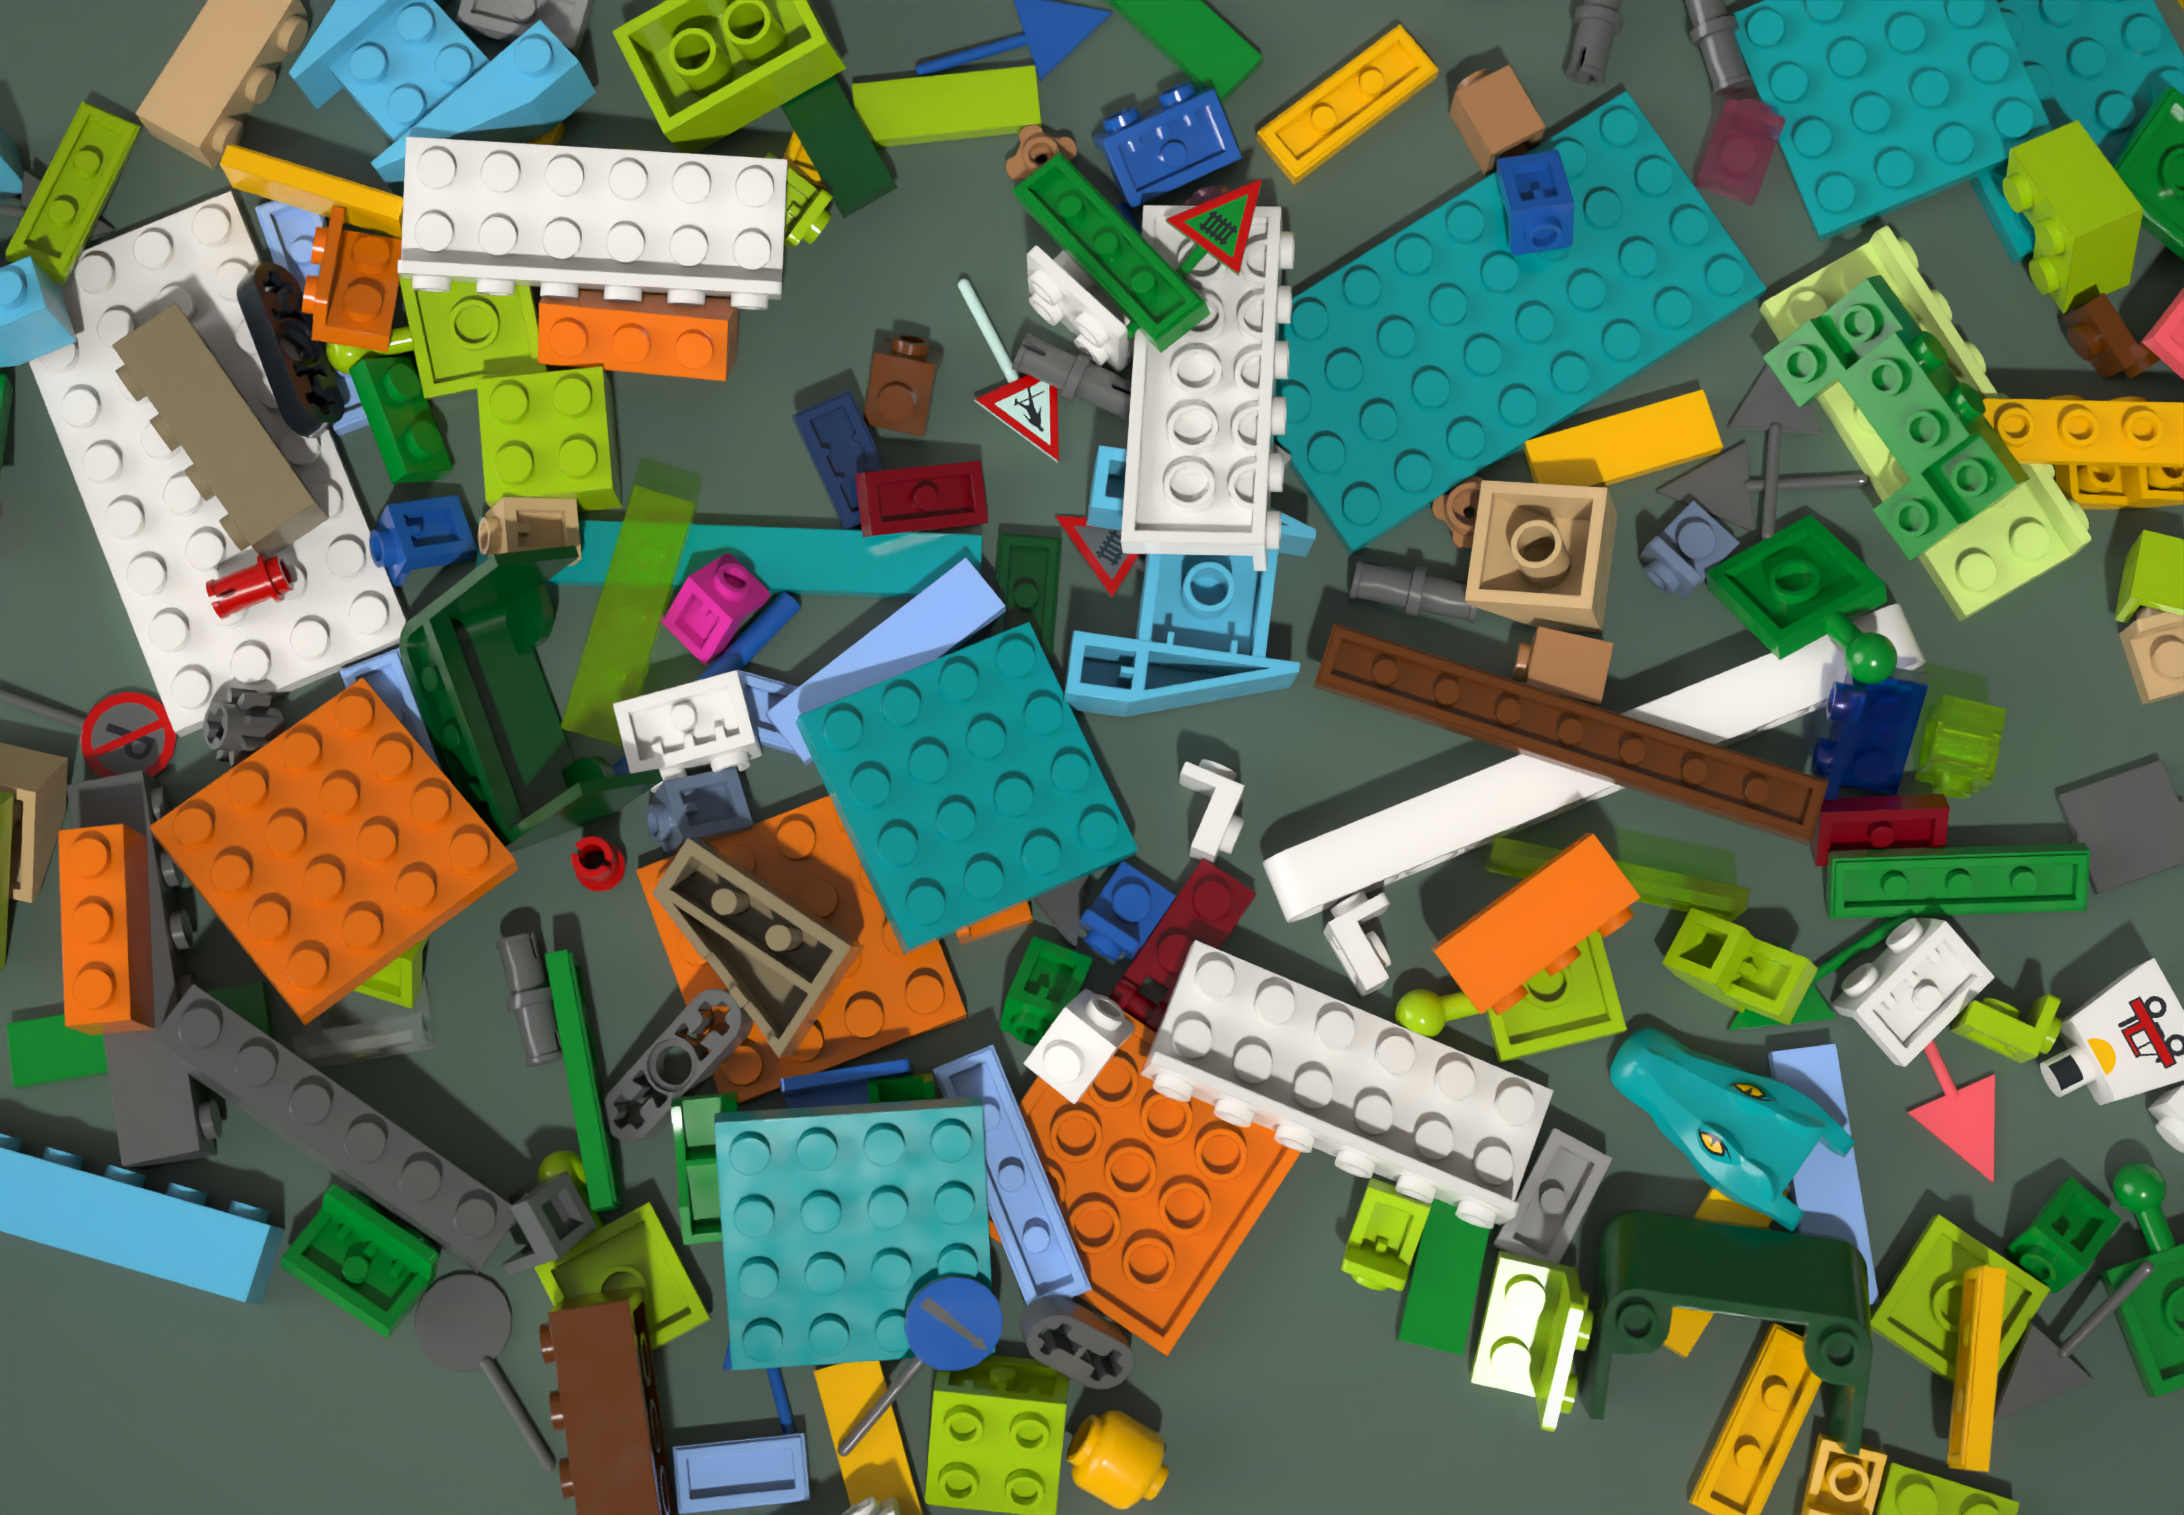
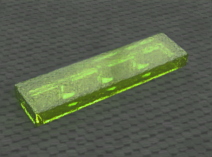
M634 485L562 721V729L623 747L613 704L639 697L698 507L696 503Z
M1495 836L1488 846L1484 868H1487L1488 872L1524 879L1563 850ZM1614 860L1641 898L1635 902L1689 912L1692 907L1728 921L1735 920L1747 910L1750 888Z

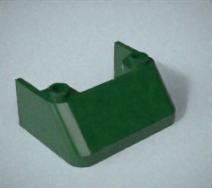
M575 545L493 554L411 618L404 625L400 634V657L441 771L510 853L605 819L663 781L659 769L617 776L611 765L599 756L584 757L575 761L534 650L549 638L555 622V607L544 583L579 557Z
M1638 1209L1619 1212L1607 1222L1601 1236L1592 1304L1593 1321L1586 1349L1580 1401L1589 1418L1599 1420L1604 1418L1612 1353L1644 1356L1660 1348L1670 1331L1673 1307L1805 1325L1803 1356L1807 1366L1821 1380L1835 1384L1828 1435L1845 1454L1859 1456L1873 1346L1867 1264L1861 1252L1854 1245L1835 1236L1799 1231L1791 1232L1784 1229Z

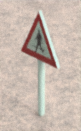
M959 280L958 288L1009 383L974 401L1058 463L1057 388L1029 375L1020 378L1017 371L1012 370L1013 363L969 280Z

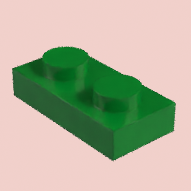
M410 357L364 358L349 369L392 484L436 481L453 470L428 402L424 399L420 380Z

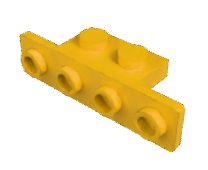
M2074 395L2054 396L2046 400L1997 398L1982 400L1986 408L1983 415L2019 464L2184 467L2183 402H2147L2145 398L2119 397L2110 401H2090Z

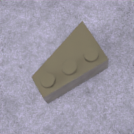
M687 838L652 892L701 958L707 960L729 989L728 993L740 1008H744L768 1039L766 1042L779 1058L794 1055L864 947L705 840Z

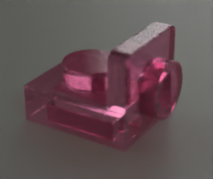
M1727 99L1717 120L1694 186L1753 206L1786 119L1774 114L1773 110L1762 102L1751 99L1740 101Z

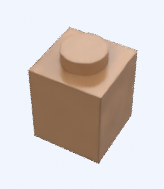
M1510 65L1493 73L1489 69L1479 70L1458 84V91L1454 94L1449 115L1485 176L1497 170V159L1521 156L1540 145L1546 126Z
M1538 626L1530 644L1519 643L1511 679L1600 707L1614 643Z

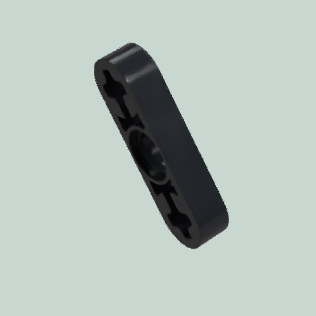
M271 262L262 263L238 284L236 291L237 299L282 418L297 434L307 438H317L343 417L345 411L344 401L321 341L311 340L313 320L311 314L302 312L303 293L297 280L288 270L278 264ZM280 338L294 345L300 355L301 362L295 361L284 351Z

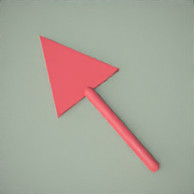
M1932 1040L1924 1048V1051L1945 1096L1907 1112V1114L1993 1183L1995 1074L1957 1090L1934 1040Z

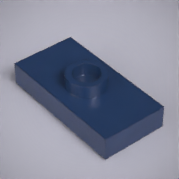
M849 389L791 416L843 530L861 524L855 474L887 470Z

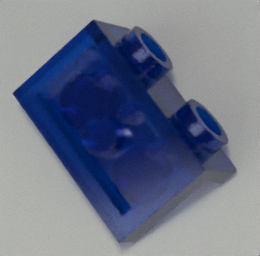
M1895 668L1894 672L1886 680L1877 684H1865L1855 680L1846 671L1843 683L1833 682L1826 712L1827 719L1833 720L1828 738L1820 736L1817 738L1811 764L1812 774L1820 775L1821 779L1829 781L1824 799L1836 801L1840 785L1897 795L1929 686L1927 673Z

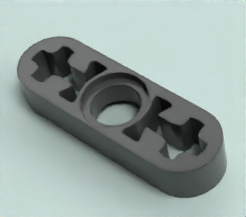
M709 989L698 994L610 1090L603 1102L602 1117L607 1130L614 1137L622 1141H639L657 1136L672 1120V1098L694 1096L748 1037L753 1026V1020L744 1008H740L728 993L729 989ZM712 1006L729 1007L730 1011L725 1016V1020L730 1026L729 1030H713L702 1041L688 1035V1030L691 1034H704L716 1019L710 1011ZM676 1046L685 1049L692 1061V1070L689 1077L680 1084L672 1082L664 1071L665 1056L670 1049ZM653 1089L668 1096V1099L665 1096H652L642 1106L640 1114L645 1120L644 1123H628L626 1120L631 1113L630 1106L626 1103L627 1100L644 1099Z

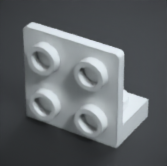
M1035 245L1027 253V281L1029 293L1032 295L1029 298L1031 306L1051 325L1055 326L1061 321L1077 336L1074 344L1080 352L1082 351L1093 356L1091 360L1093 364L1101 367L1106 363L1119 374L1133 360L1135 336L1130 339L1127 338L1128 329L1126 328L1130 320L1064 251L1052 260L1042 249Z

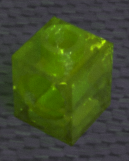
M1943 694L1928 710L1915 780L1933 784L1932 791L1936 794H1944L1945 797L1968 799L1971 797V793L1978 794L1992 784L2007 709Z

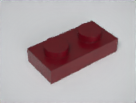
M981 460L855 474L863 538L988 523Z
M1944 794L1825 798L1812 837L1811 854L1815 865L1827 866L1828 851L1945 847L1950 811Z

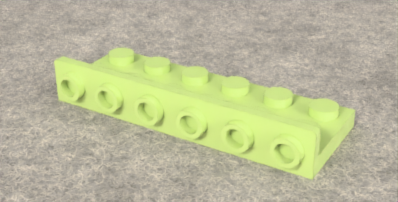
M1887 225L1875 231L1868 243L1764 301L1759 309L1781 343L1806 321L1822 315L1866 278L1882 275L1920 329L1934 335L1943 345L1948 355V361L1945 363L1960 383L1964 382L1971 386L1982 400L1986 398L2010 399L2004 393L1998 394L1985 375L1986 364L1980 351L1972 342H1964L1951 323L1952 312L1946 299L1938 290H1930L1917 270L1919 266L1918 260L1910 244L1902 237L1896 238ZM1840 381L1816 398L1864 474L1868 476L1869 482L1882 502L1911 481ZM2020 464L2030 478L2027 482L1919 557V560L1959 622L2075 556L2092 540L2088 533L2089 522L2086 514L2072 498L2066 499L2053 479L2055 476L2053 465Z

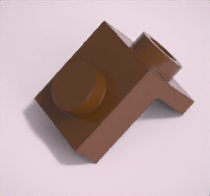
M2105 293L2087 301L2061 318L2068 328L2067 337L2073 350L2082 359L2090 361L2103 380L2121 371H2124L2128 379H2131L2161 360L2141 342L2143 339L2136 342Z
M895 334L893 340L883 339L873 356L863 417L866 425L924 437L928 429L937 371L942 365L944 351L931 348L928 339L912 334Z

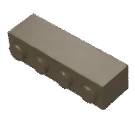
M176 302L112 344V347L124 362V365L115 370L118 377L137 402L146 396L151 401L159 414L149 421L171 451L180 446L185 450L194 463L184 470L186 475L205 501L210 500L214 496L219 499L228 512L219 522L241 552L251 546L259 555L265 553L269 558L273 557L329 519L193 323Z

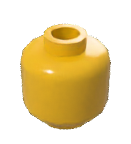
M1119 1410L1106 1411L1100 1417L1094 1414L1088 1416L1074 1434L1066 1455L1067 1461L1072 1464L1071 1475L1074 1483L1082 1490L1119 1510L1131 1508L1142 1497L1148 1501L1155 1498L1163 1487L1169 1472V1466L1163 1463L1165 1444L1161 1435Z

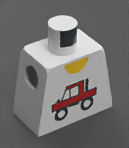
M2155 958L2129 969L2062 1020L2059 1035L2067 1050L2040 1063L2042 1075L2051 1091L2057 1097H2062L2087 1085L2093 1098L2100 1106L2184 1081V1010Z

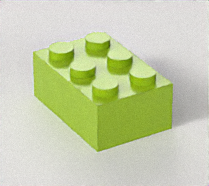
M666 0L612 31L664 135L680 153L695 154L846 69L811 0Z

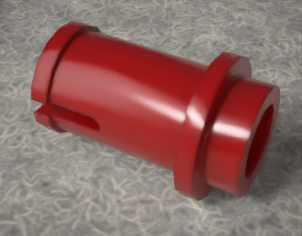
M264 553L257 556L256 564L216 580L211 579L207 581L206 590L208 597L216 595L217 598L236 591L231 596L211 603L216 614L223 620L234 613L272 598L277 603L284 601L285 593L294 590V583L283 558L279 554L269 558Z
M590 836L578 841L574 847L579 850L578 855L571 853V862L579 882L590 891L595 892L609 891L619 885L626 870L625 858L620 850L599 837ZM605 857L604 859L608 862L607 866L601 865L597 869L590 870V865L594 859Z

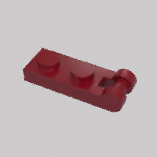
M1203 858L1108 998L1118 1004L1125 1013L1157 1033L1191 945L1197 940L1220 950L1255 899L1257 893ZM1147 978L1167 990V993L1158 1005L1138 992Z

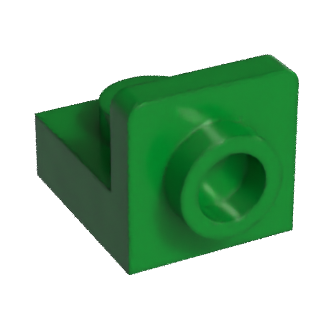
M1033 936L1007 994L999 1026L1000 1029L1012 1034L1024 1044L1037 1046L1064 1007L1081 993L1090 972L1093 958Z
M2070 1176L2057 1186L2029 1227L2009 1243L2005 1249V1254L2020 1266L2024 1272L2050 1288V1293L2055 1294L2088 1269L2122 1219Z

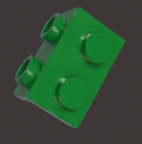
M332 1184L324 1193L321 1210L281 1257L280 1268L386 1339H389L435 1281L440 1256L434 1250L431 1241L420 1231L409 1226L400 1228L382 1216L378 1206L366 1195L358 1191H350L348 1193L336 1184Z

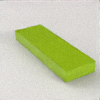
M1035 65L852 84L854 111L875 148L1017 134L1028 125H1038L1042 128Z
M82 101L6 249L5 260L14 263L31 256L53 281L66 285L140 136L141 126Z

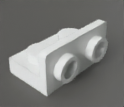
M737 670L613 704L630 773L659 769L663 781L692 776L710 770L719 772L730 767H736L738 773L750 767V759L763 755L760 743L754 732L742 681ZM663 781L651 788V792L655 793Z
M1919 917L1917 919H1909L1900 924L1891 932L1886 940V944L1889 947L1873 963L1863 964L1851 972L1842 983L1841 988L1844 992L1832 1003V1006L1840 1015L1854 1018L1895 1065L1906 1067L1994 978L1993 974L1944 920Z

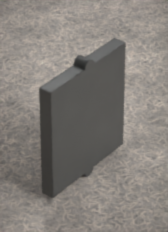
M2162 759L2055 797L2072 837L2070 843H2085L2090 849L2089 882L2094 895L2184 864V802H2179Z

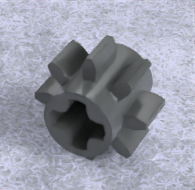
M228 688L227 702H214L209 706L204 718L203 735L207 746L210 749L218 750L217 761L230 762L231 766H236L284 732V719L281 711L276 707H269L272 698L270 695L258 694L257 690Z

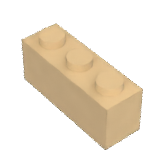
M208 0L135 113L151 136L214 169L223 156L227 145L239 144L244 131L243 123L254 105L262 104L269 97L276 81L275 72L286 55L296 52L302 45L307 35L310 17L301 1Z

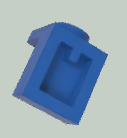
M1559 150L1497 159V180L1509 219V247L1513 255H1522L1570 247L1573 244L1574 200Z
M458 495L387 504L369 537L372 560L378 568H386L393 587L402 586L411 570L471 561L477 551Z
M1122 861L1090 909L1087 908L1080 918V928L1088 932L1083 941L1110 961L1116 962L1121 954L1133 962L1176 899V895L1125 861Z

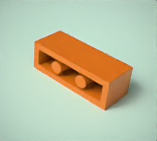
M579 289L578 299L562 296L543 297L539 302L538 364L580 368L603 366L604 370L726 381L737 360L739 309L730 307V298L705 296V306L688 303L667 304L668 294L642 292V302L604 300V290Z
M124 824L58 830L65 1027L88 1035L155 1029L147 836Z
M1586 833L1430 948L1480 1014L1492 1008L1496 1015H1500L1529 993L1523 983L1542 969H1545L1551 977L1575 961L1582 954L1576 945L1597 930L1604 938L1627 923L1634 916L1629 906L1641 897L1594 833Z

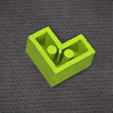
M2078 120L2011 148L2007 176L2003 179L2002 186L2010 207L2017 213L2023 212L2034 227L2036 239L2033 260L2029 263V271L2038 291L2043 295L2049 294L2061 312L2065 313L2083 305L2102 293L2107 295L2129 285L2143 207Z

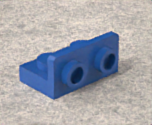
M1192 81L1184 82L1158 95L1160 105L1140 114L1136 106L1129 107L1102 120L1105 130L1091 137L1095 147L1103 151L1122 199L1128 208H1134L1242 158L1214 89L1203 86L1194 88Z

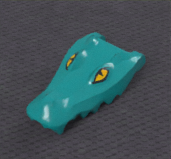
M1652 1027L1636 1030L1620 1046L1610 1067V1079L1615 1090L1651 1115L1656 1126L1664 1136L1684 1153L1695 1172L1710 1187L1734 1202L1772 1218L1791 1232L1795 1230L1805 1213L1783 1196L1782 1193L1816 1144L1820 1142L1830 1151L1845 1157L1856 1143V1140L1813 1099L1788 1084L1769 1076L1744 1070L1718 1058L1696 1052L1683 1045L1671 1035Z

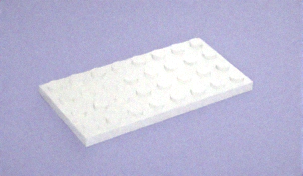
M231 191L82 251L66 285L53 281L62 292L77 342L29 361L172 728L180 737L203 728L205 714L209 706L214 702H227L228 688L257 690L258 694L270 695L271 699H274L398 647L401 631L408 622L395 587L391 584L386 568H378L372 560L369 547V537L372 530L331 429L329 428L317 438L303 437L286 424L279 411L237 299L236 291L238 284L256 267L262 264V260L238 201ZM175 302L193 323L329 518L276 554H279L285 561L294 583V590L285 593L284 601L277 603L272 598L234 613L223 620L216 614L211 603L231 596L236 591L217 598L216 595L208 597L206 582L211 579L216 580L256 564L259 554L251 546L241 552L219 522L228 512L216 496L205 501L184 471L194 464L185 450L180 446L171 451L149 421L159 414L147 396L137 402L115 372L116 369L124 365V362L112 347V344ZM280 338L284 351L295 361L301 362L300 355L294 345Z

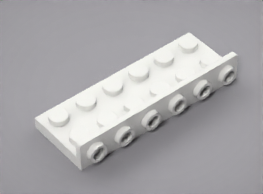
M406 137L402 247L397 273L402 279H412L413 290L425 292H451V282L477 283L476 293L484 295L514 296L515 285L539 286L540 297L562 296L578 299L579 289L604 290V300L642 302V292L668 294L667 304L688 303L705 306V296L731 297L730 307L737 309L767 310L769 299L781 300L787 159Z
M1143 205L1141 236L1176 270L1197 245L1166 223L1165 219L1196 206ZM1256 206L1239 276L1207 253L1184 279L1206 302L1210 311L1208 317L1162 353L1139 330L1135 332L1121 532L1123 553L1253 556L1254 571H1267L1268 549L1280 550L1281 511L1270 510L1271 492H1283L1284 454L1273 453L1274 435H1286L1287 400L1286 397L1276 396L1277 379H1288L1289 341H1279V324H1291L1292 286H1281L1282 269H1294L1295 252L1294 231H1283L1281 207Z
M1197 940L1190 947L1140 1074L1155 1081L1153 1089L1166 1097L1177 1101L1189 1102L1192 1096L1215 1106L1213 1113L1228 1123L1241 1127H1250L1252 1122L1275 1131L1274 1139L1288 1148L1305 1153H1310L1312 1148L1321 1150L1335 1156V1165L1350 1174L1371 1178L1373 1173L1397 1182L1395 1190L1398 1193L1424 1203H1432L1434 1198L1457 1207L1455 1214L1461 1220L1487 1229L1493 1228L1494 1223L1501 1226L1516 1217L1520 1204L1515 1202V1198L1554 1091Z

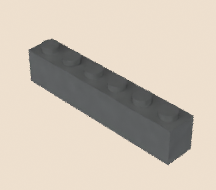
M143 770L66 785L72 829L124 824L147 836L155 1029L103 1034L122 1166L141 1171L216 1156L214 1139L220 1138L222 1135V1121L216 1101L214 1099L208 1100L206 1085L155 1051L152 1040L153 1035L192 984L201 989L197 975L194 972L189 973L185 949L193 946V932L187 912L179 910L176 886L183 884L184 874L155 839L149 828L150 825L174 809L170 792L167 786H160V781Z
M192 984L153 1035L152 1040L155 1051L354 1189L366 1195L403 1223L420 1231L432 1243L477 1274L516 1221L510 1209V1203L196 985Z

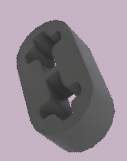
M1057 1295L1041 1297L1029 1304L1020 1317L1019 1327L1030 1355L1037 1361L1087 1387L1097 1390L1110 1389L1127 1379L1134 1368V1356L1123 1330L1116 1324L1067 1298ZM1062 1324L1067 1336L1055 1331V1329ZM1045 1327L1049 1328L1043 1335L1041 1334ZM1087 1349L1098 1354V1356L1095 1357L1093 1361L1091 1360ZM1111 1351L1113 1352V1354L1110 1355L1108 1358L1105 1357Z

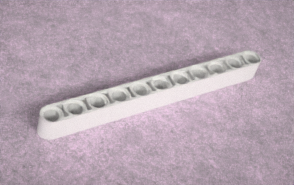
M1898 603L1878 609L1851 621L1863 633L1876 632L1886 636L1896 648V668L1889 678L1880 683L1865 684L1855 680L1846 669L1844 662L1845 651L1828 635H1825L1781 660L1773 653L1767 654L1624 712L1621 715L1725 748L1904 675L1923 665L1926 660ZM1521 754L1291 847L1268 858L1262 864L1285 919L1288 923L1332 908L1359 892L1369 893L1622 790L1625 787Z

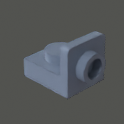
M1693 500L1659 536H1655L1646 545L1638 559L1646 565L1643 569L1645 575L1659 590L1668 595L1675 592L1685 601L1706 580L1705 571L1722 563L1737 548L1739 542Z
M736 767L725 768L719 772L711 771L663 781L650 799L646 809V822L650 836L655 843L661 842L665 858L676 855L687 838L711 842L751 830L754 826Z

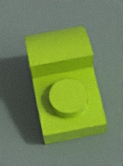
M1692 907L1662 962L1680 980L1719 1003L1741 1013L1748 1009L1788 1026L1818 971V968L1810 959L1756 939L1746 928Z

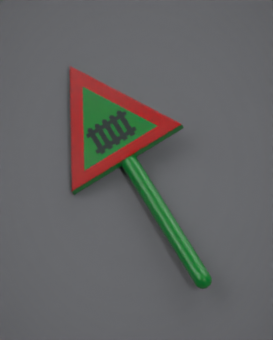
M1262 178L1165 219L1166 223L1197 245L1175 270L1183 279L1188 276L1207 253L1239 276ZM1130 321L1126 326L1128 329L1127 338L1129 339L1133 338L1138 330Z

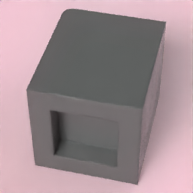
M567 1171L519 1188L509 1196L510 1209L529 1244L502 1265L510 1276L560 1258L598 1228Z

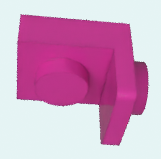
M725 553L688 576L661 623L706 666L724 652L743 619L765 605L770 592L733 555Z

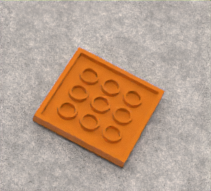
M363 677L149 826L155 839L304 1025L315 1019L519 870L516 859Z
M830 796L756 823L751 830L708 842L864 946L794 1055L779 1058L766 1042L768 1039L753 1021L748 1037L712 1075L719 1093L737 1092L739 1106L780 1091L779 1079L831 1071L968 1017L939 941H935L906 955L903 954ZM676 855L639 868L636 870L685 1004L688 1006L703 991L728 988L707 960L701 958L652 894ZM712 1006L710 1011L716 1019L704 1034H697L699 1041H702L713 1030H729L730 1026L725 1020L726 1014L730 1011L728 1006Z
M1124 1012L1125 1019L1135 1026V1031L1115 1052L1076 1104L1071 1103L1038 1076L1018 1107L1092 1288L1091 1291L1078 1295V1297L1167 1357L1301 1152L1278 1143L1274 1139L1276 1132L1254 1122L1251 1123L1250 1127L1237 1126L1217 1117L1213 1113L1215 1106L1192 1096L1189 1102L1177 1101L1154 1090L1153 1084L1155 1081L1140 1074L1156 1033ZM988 1209L989 1237L1003 1246Z

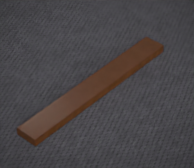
M1336 623L1333 625L1314 683V688L1806 846L1812 840L1829 781Z

